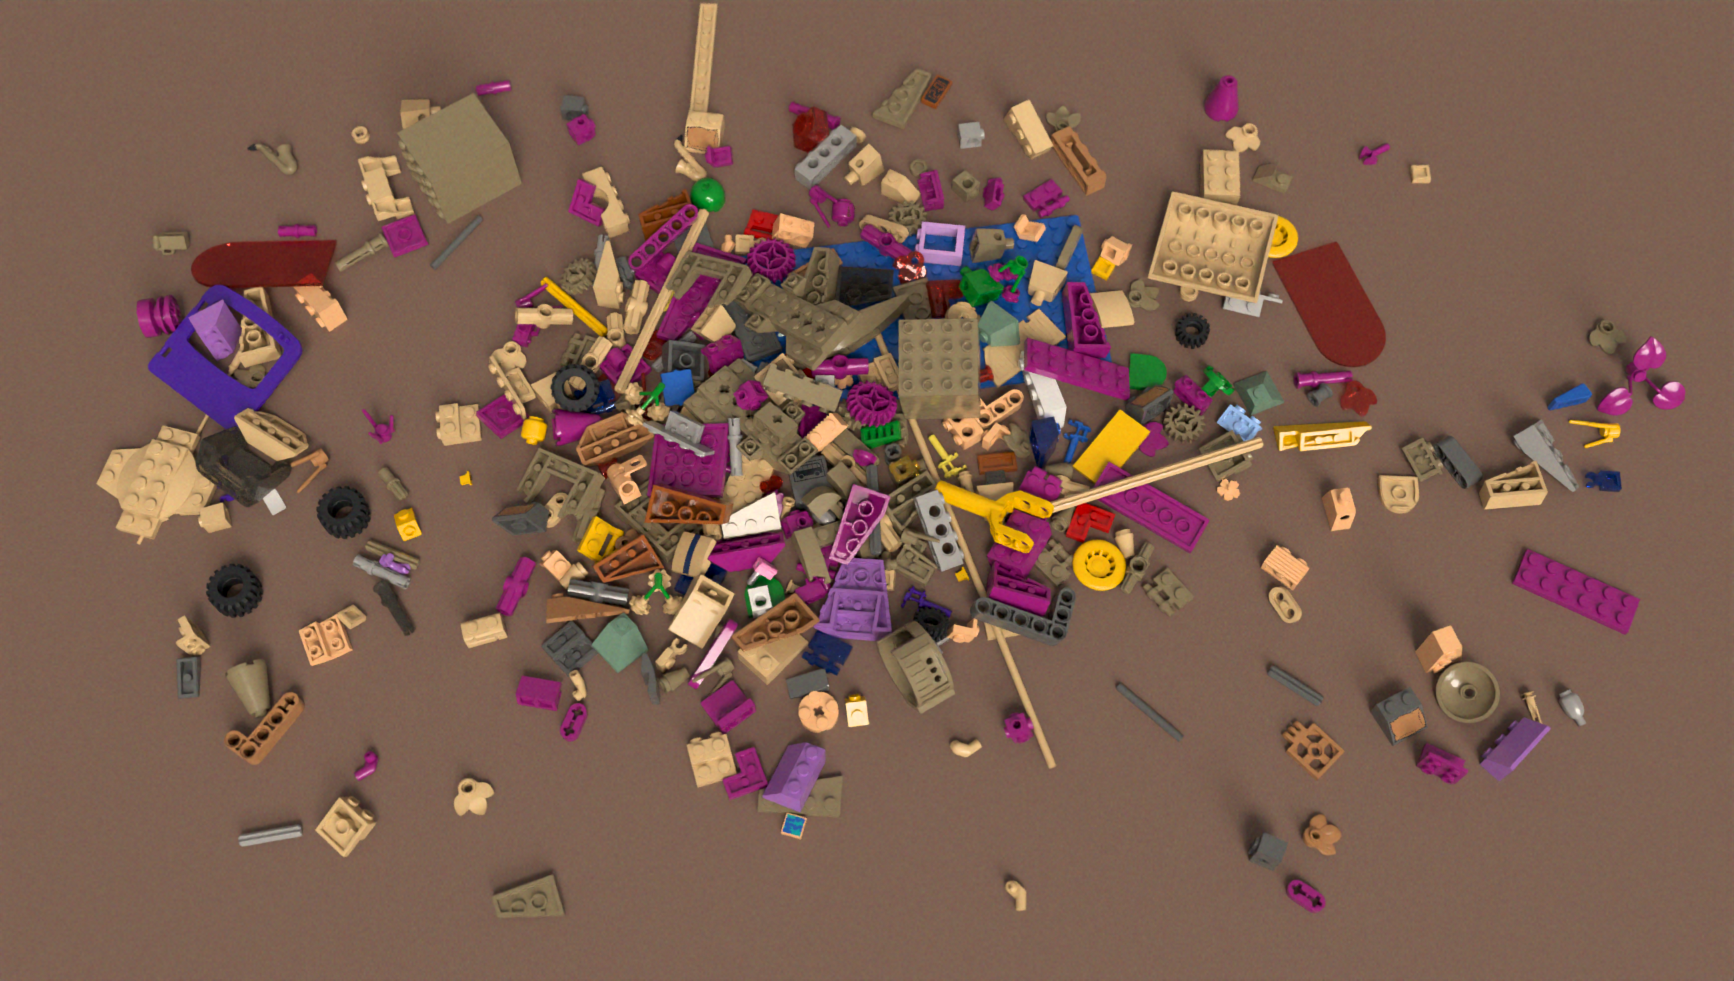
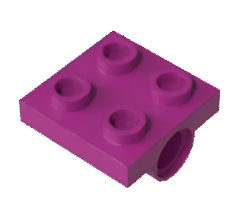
M668 252L666 254L661 253L642 271L636 272L635 278L646 281L650 285L649 288L659 294L676 258Z
M629 344L621 349L619 347L613 348L607 354L606 360L599 366V369L615 386L633 350ZM642 358L630 380L632 384L640 381L652 372L651 368Z

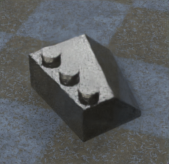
M839 266L835 300L847 306L892 299L894 270Z

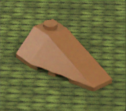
M564 593L552 594V598L547 599L546 621L547 623L620 615L622 613L628 614L631 613V610L574 597H564Z
M794 593L733 634L731 638L745 652L804 633L820 622V619Z

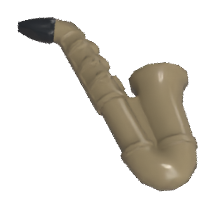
M256 143L247 148L249 151L260 150L286 175H292L297 170V162L292 156V147L289 144L277 147L276 150L280 154L279 156L262 143Z

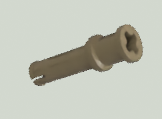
M378 233V236L374 239L366 240L362 247L335 261L334 263L339 271L342 272L368 255L374 256L380 249L389 247L382 234Z

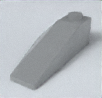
M1542 419L1514 435V443L1518 449H1522L1531 459L1536 460L1542 468L1572 492L1579 488L1569 466L1562 463L1563 455L1561 451L1552 445V442L1555 440Z

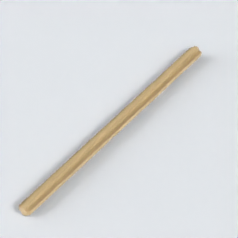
M705 209L699 210L698 218L689 230L617 381L614 390L619 394H624V390L627 389L673 290H667L668 282L686 252H692L709 216Z
M1261 437L1253 438L1051 501L1050 503L1054 506L1053 513L1262 448L1263 441Z

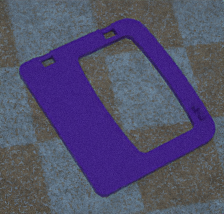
M215 285L205 292L199 303L188 313L165 342L162 349L151 359L148 369L230 433L239 434L241 430L234 419L235 415L247 408L258 411L299 360L303 348L301 342L265 311L226 286ZM223 299L226 305L256 323L284 348L282 356L256 388L250 389L228 376L189 343V338L195 331V328L188 317L200 312L199 309L205 302L208 303L207 307ZM170 347L172 350L165 358L162 355Z

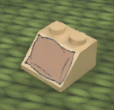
M689 110L685 131L686 150L688 152L705 154L707 146H711L713 149L720 148L725 130L724 114Z

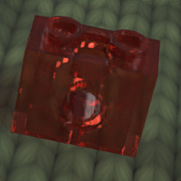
M813 106L806 113L799 114L795 123L792 124L794 148L809 153L829 135L827 112Z

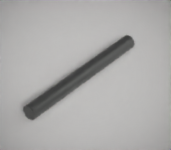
M479 215L430 264L432 269L436 270L483 221Z
M1122 683L1118 685L1117 691L1179 742L1184 737Z

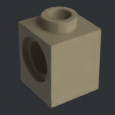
M966 170L952 180V191L966 203L979 195L980 182Z

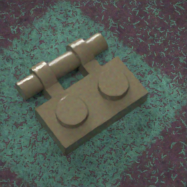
M574 333L573 337L569 339V346L566 352H563L561 356L562 361L560 365L564 367L570 362H573L572 364H581L583 357L589 352L597 338L585 335L583 341H581V335ZM579 348L577 354H573L575 349ZM589 360L586 362V365L593 367L595 361Z
M1051 539L1048 545L1052 550L1049 552L1044 547L1034 567L1051 584L1058 588L1071 576L1067 568L1070 566L1073 568V555L1067 553L1060 542L1057 543L1054 539ZM1057 554L1065 560L1062 564L1055 558Z
M1168 568L1153 579L1152 582L1156 587L1153 588L1149 583L1143 587L1147 592V596L1153 599L1159 605L1158 608L1161 612H1165L1169 617L1175 613L1171 608L1172 605L1179 611L1194 598L1192 593ZM1162 592L1168 600L1165 601L1159 593Z

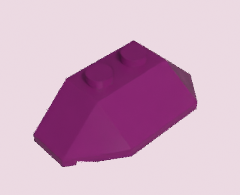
M765 532L729 539L723 538L716 541L707 559L729 572H739L753 568L758 557L771 563L785 547L783 532Z

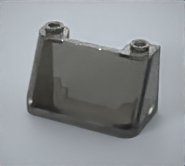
M237 426L203 438L196 459V469L202 476L245 507L257 504L286 480L291 473L292 466L287 462L279 460L272 467L247 449L248 443Z

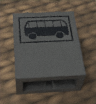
M813 455L795 472L789 475L796 510L809 509L801 499L812 489L820 486L832 488L827 482L828 469L824 455Z

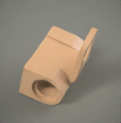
M638 455L622 464H613L607 470L610 483L624 504L641 496L638 486L630 474L647 465L642 455ZM641 461L638 465L631 466L632 463Z

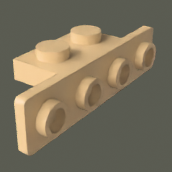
M493 355L490 356V364H488L492 375L496 374L497 383L500 388L503 387L505 389L504 393L507 400L513 402L512 406L517 415L520 414L523 420L526 419L523 403L536 398L534 391L519 367L503 373Z

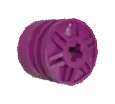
M166 295L165 298L159 296L157 301L153 298L137 301L138 322L142 333L147 338L161 336L163 331L165 334L170 335L182 322L180 308L173 295Z

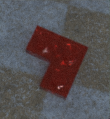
M960 279L931 280L926 282L932 318H944L947 310L950 308L949 300L964 297L959 289Z

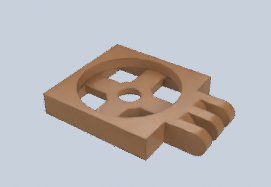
M1295 721L1293 723L1294 727L1290 726L1287 729L1288 732L1285 731L1282 734L1291 744L1286 753L1317 781L1345 751L1315 723L1306 729L1301 723ZM1307 736H1318L1322 739L1318 743H1312ZM1300 743L1307 749V754L1303 759L1297 753V747ZM1328 744L1332 750V759L1324 754V748ZM1312 748H1317L1319 750V754L1314 755L1312 753ZM1313 759H1318L1324 767L1322 769H1313L1309 764Z

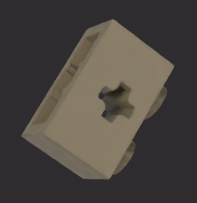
M768 402L753 418L752 426L779 448L784 447L797 434L798 424L796 421L788 417L778 406L773 405L771 402Z

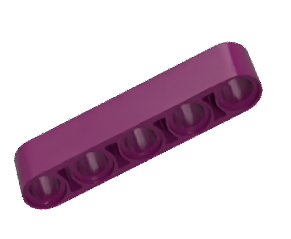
M692 204L685 205L631 254L628 260L630 269L633 272L642 271L695 223L698 218L697 207ZM692 210L695 216L688 218L685 212ZM679 222L682 227L679 230H674L672 224ZM661 234H665L669 239L666 242H661L658 237ZM651 246L655 249V252L647 254L645 249ZM640 259L642 264L639 267H635L632 265V261Z

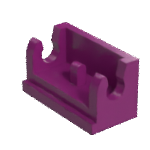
M937 169L921 173L920 178L922 179H918L917 183L925 212L944 209V195Z
M521 676L515 694L518 705L557 711L562 691H560L561 682Z

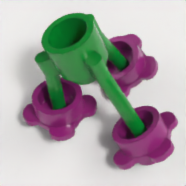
M1017 256L1014 260H1009L1004 265L995 263L993 266L990 265L988 267L990 276L996 282H999L1000 279L1007 281L1010 279L1016 280L1013 286L1008 285L1003 288L1004 293H1002V297L1008 302L1017 303L1019 301L1020 291L1017 286L1026 273L1025 269L1028 267V261L1023 256Z

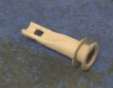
M783 498L782 504L784 506L780 521L787 517L790 509L794 507L795 500L793 498Z
M1534 691L1522 694L1525 696L1523 700L1527 702L1533 721L1538 717L1539 721L1537 722L1542 723L1534 700L1536 696L1532 694Z

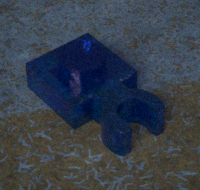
M1601 470L1598 475L1594 472H1588L1585 475V478H1590L1593 481L1586 484L1587 488L1599 486L1600 491L1620 492L1622 489L1620 472Z

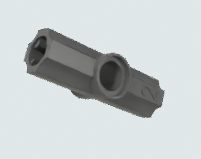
M570 579L567 596L584 598L596 603L608 602L617 605H627L629 589L610 586L608 583L586 582Z

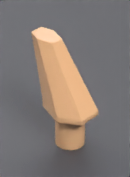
M725 235V242L722 244L721 251L731 253L735 243L732 241L731 235Z

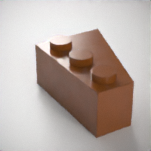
M686 188L678 196L667 198V202L661 205L656 204L638 214L645 241L685 205L691 204ZM688 210L685 212V215L688 218H692L695 216V213L692 210ZM679 222L672 224L674 230L681 229L682 227ZM661 234L658 238L665 237L667 235Z

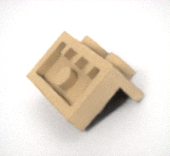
M185 615L178 619L181 625L179 631L183 635V638L176 641L178 647L192 657L201 655L207 648L211 647L199 626Z

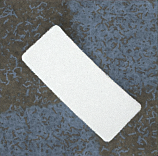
M272 482L258 488V492L272 515L286 509Z

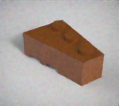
M644 534L636 536L591 565L603 583L664 568Z

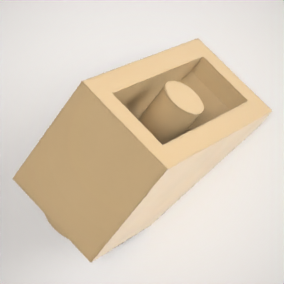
M889 169L881 182V194L901 204H904L906 200L907 204L913 201L915 205L921 195L906 176Z

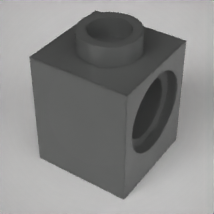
M564 95L560 108L564 120H573L583 114L587 115L589 109L584 97Z

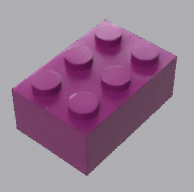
M1014 509L1005 526L1027 534L1034 542L1031 551L1023 553L995 542L987 558L991 568L994 561L1000 563V567L1008 571L1013 569L1017 571L1016 575L1026 580L1051 537L1052 532L1049 522Z

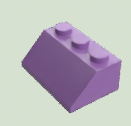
M223 299L188 317L197 334L216 361L224 359L234 352L242 328Z
M1525 717L1519 722L1514 720L1507 728L1510 732L1506 736L1501 734L1494 742L1497 746L1494 749L1489 748L1482 755L1484 760L1480 765L1498 781L1502 780L1517 767L1551 729L1549 726Z
M807 742L788 745L762 797L801 812L826 762L825 749Z

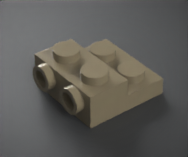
M1233 430L1200 447L1199 450L1201 454H1205L1244 441L1239 433L1235 435ZM1246 452L1208 464L1217 482L1233 473L1238 474L1251 467L1253 457L1250 452Z

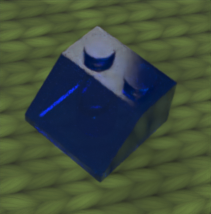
M1054 417L1033 420L1031 422L1029 432L1030 445L1036 466L1043 469L1055 451L1057 442H1059L1058 435L1061 434L1059 423L1055 422Z

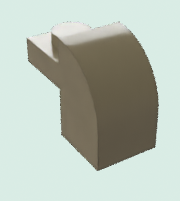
M842 462L827 472V482L837 491V494L841 497L839 501L844 504L848 501L853 483L860 485L859 481Z
M826 486L816 487L801 499L818 519L830 509L842 520L844 513L842 510L845 507L839 502L841 497L832 488Z

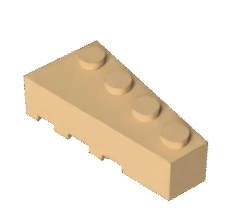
M263 286L244 290V298L273 318L270 298ZM243 315V320H241L242 332L239 339L240 351H238V358L243 366L246 368L279 359L281 357L279 343L265 330Z

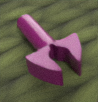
M1385 143L1374 150H1369L1365 146L1359 159L1364 156H1370V158L1364 160L1363 164L1374 165L1378 161L1376 156L1389 150L1390 145Z

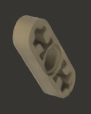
M1073 226L1060 254L1056 268L1066 270L1082 235V227Z

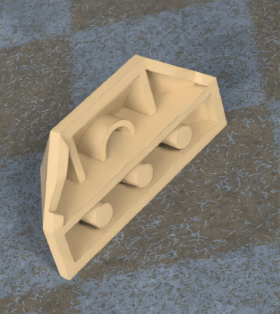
M247 408L234 417L247 443L276 461L294 457L308 448L305 433L275 415Z

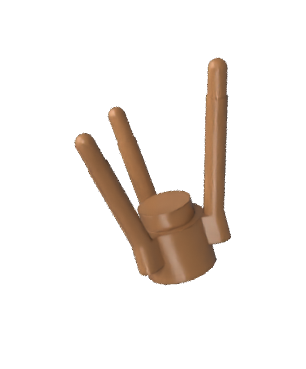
M321 448L285 467L290 469L310 460L314 467L319 466L297 489V493H300L327 467L325 463L329 459Z

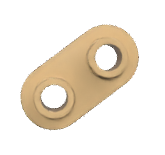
M555 494L544 506L549 510V514H551V517L548 518L547 528L554 527L561 520L557 515L568 496L567 494Z
M1275 587L1270 591L1269 600L1282 620L1286 623L1297 622L1301 618L1302 611L1288 589L1285 587ZM1280 593L1283 594L1282 600L1279 597ZM1291 609L1294 610V616L1290 613Z

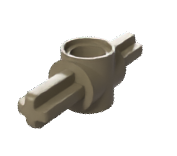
M1144 543L1139 554L1135 555L1125 571L1126 578L1120 587L1123 593L1130 594L1136 582L1141 581L1150 565L1148 560L1154 551L1152 544ZM1133 566H1139L1142 570L1137 571Z

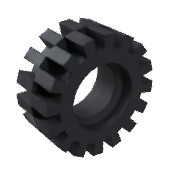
M1188 313L1187 316L1183 315L1178 320L1175 336H1177V341L1180 340L1179 344L1181 346L1186 344L1185 348L1191 346V349H1194L1195 345L1197 348H1200L1201 345L1205 344L1210 333V324L1207 323L1206 318L1202 320V315L1196 317L1197 313H1194L1193 316H1191V313ZM1187 327H1195L1199 330V334L1190 335L1185 329Z
M925 607L924 610L920 608L919 611L915 612L913 621L918 622L928 632L932 640L939 642V639L943 640L946 637L949 617L946 616L945 612L941 613V609L936 611L935 607H931V609Z

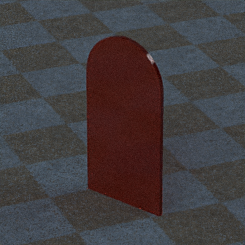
M337 241L224 243L211 247L198 255L191 265V273L196 282L206 287L224 285L227 288L323 286Z
M1337 241L1288 256L1272 263L1313 342L1325 358L1340 366L1361 367L1370 364L1379 357L1386 343L1385 328Z

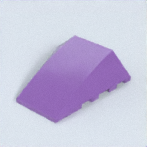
M852 558L848 565L842 563L836 575L835 583L828 593L826 603L820 610V622L813 627L835 638L869 641L879 640L892 633L884 561Z

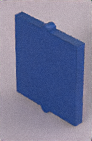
M675 369L673 372L660 374L661 382L665 384V389L663 390L665 406H682L683 402L694 394L691 369L680 371Z

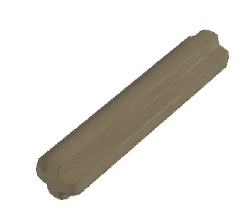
M368 540L365 545L367 551L381 557L383 554H386V556L388 553L393 554L395 557L394 562L407 563L411 569H417L420 564L419 559L375 541Z

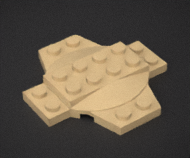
M163 425L157 439H152L150 444L142 448L112 450L97 481V485L117 498L121 508L124 510L116 526L119 531L154 540L162 522L169 520L168 517L173 514H180L181 516L200 515V508L210 505L220 479L196 463L193 453L200 439L198 434Z

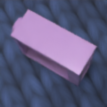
M922 222L921 229L918 228L917 239H920V244H916L915 248L918 262L961 266L965 226ZM925 235L957 237L955 252L924 249Z

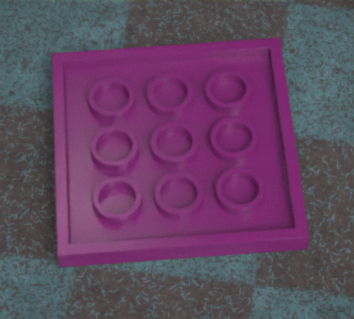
M728 423L703 424L705 427L700 444L715 451L713 455L705 457L697 456L694 454V451L679 447L678 443L667 441L663 438L664 436L655 434L647 496L651 497L653 485L665 484L711 498H723L729 440L727 438L729 436Z

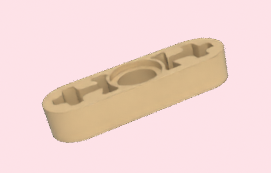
M865 215L859 222L861 230L870 224L883 233L892 234L899 243H903L909 236L905 226L871 215ZM881 226L885 227L887 232L883 231Z

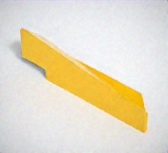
M1365 421L1273 426L1279 451L1297 446L1300 451L1355 446L1360 441L1359 438L1364 432L1371 429V425Z

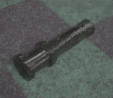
M383 580L373 587V591L378 593L382 600L381 604L388 607L405 636L410 635L407 627L413 633L416 628L399 604L398 595L393 593L389 586L390 582Z

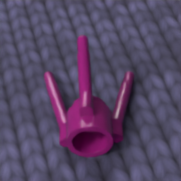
M815 185L809 191L810 202L814 205L827 227L830 228L831 225L817 203H823L827 198L837 203V199L829 195L819 185Z
M544 284L528 295L515 300L517 307L532 308L533 304L530 299L543 292L548 287V284ZM552 306V308H563V306Z
M362 409V412L375 429V434L368 432V435L376 439L380 444L391 440L392 433L395 432L394 416L390 415L389 427L385 424L377 425L369 413Z

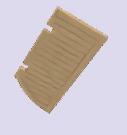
M1037 309L1027 317L1028 323L1024 320L1018 323L1019 345L995 347L988 345L983 348L987 372L997 388L1020 372L1018 360L1020 359L1021 351H1024V341L1027 337L1054 346L1066 338L1040 309Z

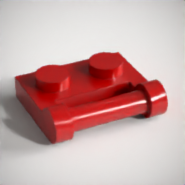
M752 210L747 227L744 230V235H754V238H765L766 241L769 237L770 240H773L771 234L754 231L753 229L772 233L773 224L779 215Z

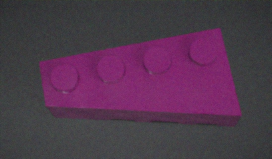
M1067 282L1062 292L1068 349L1094 358H1106L1111 346L1105 338L1106 333L1104 328H1101L1098 313L1093 308V301L1085 282Z

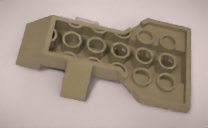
M794 272L781 284L782 288L772 284L768 278L756 273L734 299L751 316L744 324L745 327L756 333L779 332L785 335L786 354L788 357L812 371L816 370L863 318L861 312L837 300L813 305L803 300L806 279Z
M739 358L728 367L725 365L701 384L697 388L696 393L683 402V406L701 424L728 423V418H740V435H742L744 440L736 448L749 461L764 458L776 471L791 475L818 452V449L805 437L802 439L798 434L784 447L779 448L752 426L753 418H747V416L754 417L766 405L764 401L754 411L743 410L738 405H734L737 400L733 394L738 390V387L748 380L756 381L753 378L756 374ZM790 401L781 409L788 417L793 418L797 424L805 415V412L793 401Z

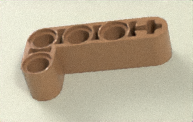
M288 692L284 694L248 738L239 731L233 730L225 735L224 744L249 764H259L303 712L304 702L296 693ZM279 717H283L280 723L275 724ZM269 733L268 738L265 739V740H262V737H263L265 734ZM240 739L239 743L233 746L234 741ZM255 750V753L248 757L250 751Z

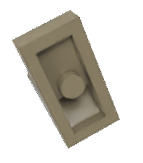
M1279 163L1259 166L1252 181L1286 194L1293 177L1277 171Z

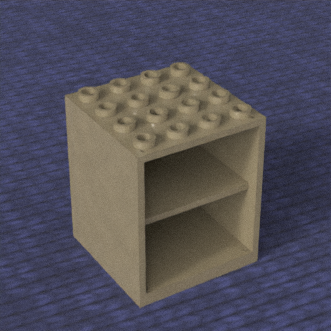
M474 93L397 133L399 137L397 143L407 161L406 164L411 171L410 174L415 182L418 181L422 193L428 196L427 199L432 207L435 206L439 218H444L447 224L522 184L508 140Z
M978 318L899 320V400L905 419L981 418Z

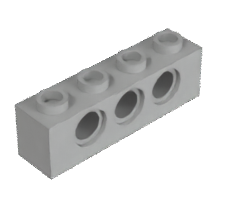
M842 125L837 129H833L830 135L825 140H822L814 151H810L807 157L796 165L795 179L810 190L857 146V136Z
M933 490L914 497L913 501L925 535L940 539V543L928 541L935 564L938 566L937 570L942 572L964 564L962 560L964 559L963 551L961 548H958L956 543L958 540L957 534L954 529H951L949 523L951 522L950 514L948 511H945L943 506L945 503L943 494L939 493L938 490ZM932 506L937 508V515L935 517L929 514V509ZM939 524L944 528L942 535L936 533V527ZM945 543L950 545V551L947 554L942 551V546Z

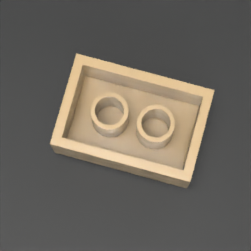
M1203 149L1200 159L1201 198L1237 206L1240 198L1239 151Z

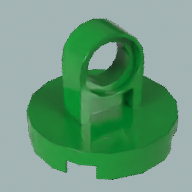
M1207 365L1203 372L1210 381L1202 390L1210 398L1219 389L1230 396L1235 391L1234 388H1231L1232 384L1220 372L1215 373L1212 371L1214 367Z

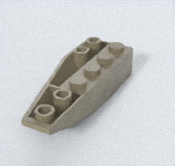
M908 293L859 310L863 318L826 359H833L836 355L846 356L883 332L910 305Z

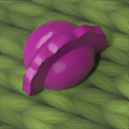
M854 449L853 457L860 466L867 467L874 464L877 460L873 454L867 451Z

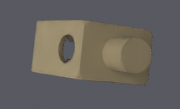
M977 228L969 246L972 263L1000 259L1005 249L1014 248L1013 238H1005L1002 229Z

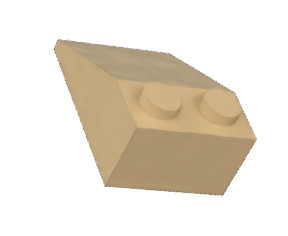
M606 241L593 289L598 306L620 309L621 303L625 301V292H623V283L620 281L610 241Z
M798 634L745 652L739 649L737 653L739 660L768 685L809 642Z

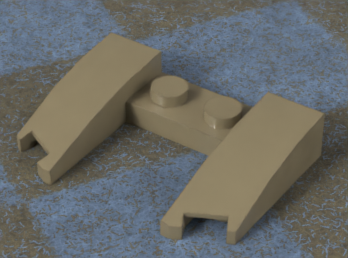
M687 251L666 288L668 291L673 290L675 292L673 294L674 297L679 300L690 289L700 274L721 279L722 281L708 303L709 308H715V305H729L743 290L753 274L748 265Z
M539 448L517 487V491H524L527 497L523 500L530 504L545 486L551 475H554L574 484L557 516L561 519L570 514L578 517L598 492L605 477L594 470Z
M648 480L638 487L641 496L626 504L621 500L614 506V514L627 526L630 524L639 534H644L649 544L653 547L654 552L667 564L674 558L677 545L684 531L698 535L703 530V527L699 526L697 528L695 523H679L667 532L659 523H644L650 498L647 496Z
M841 520L814 529L808 527L793 532L791 540L809 581L812 582L813 576L824 577V584L831 582L820 548L834 544ZM868 536L857 552L858 558H875L879 560V555H872L870 553V540Z

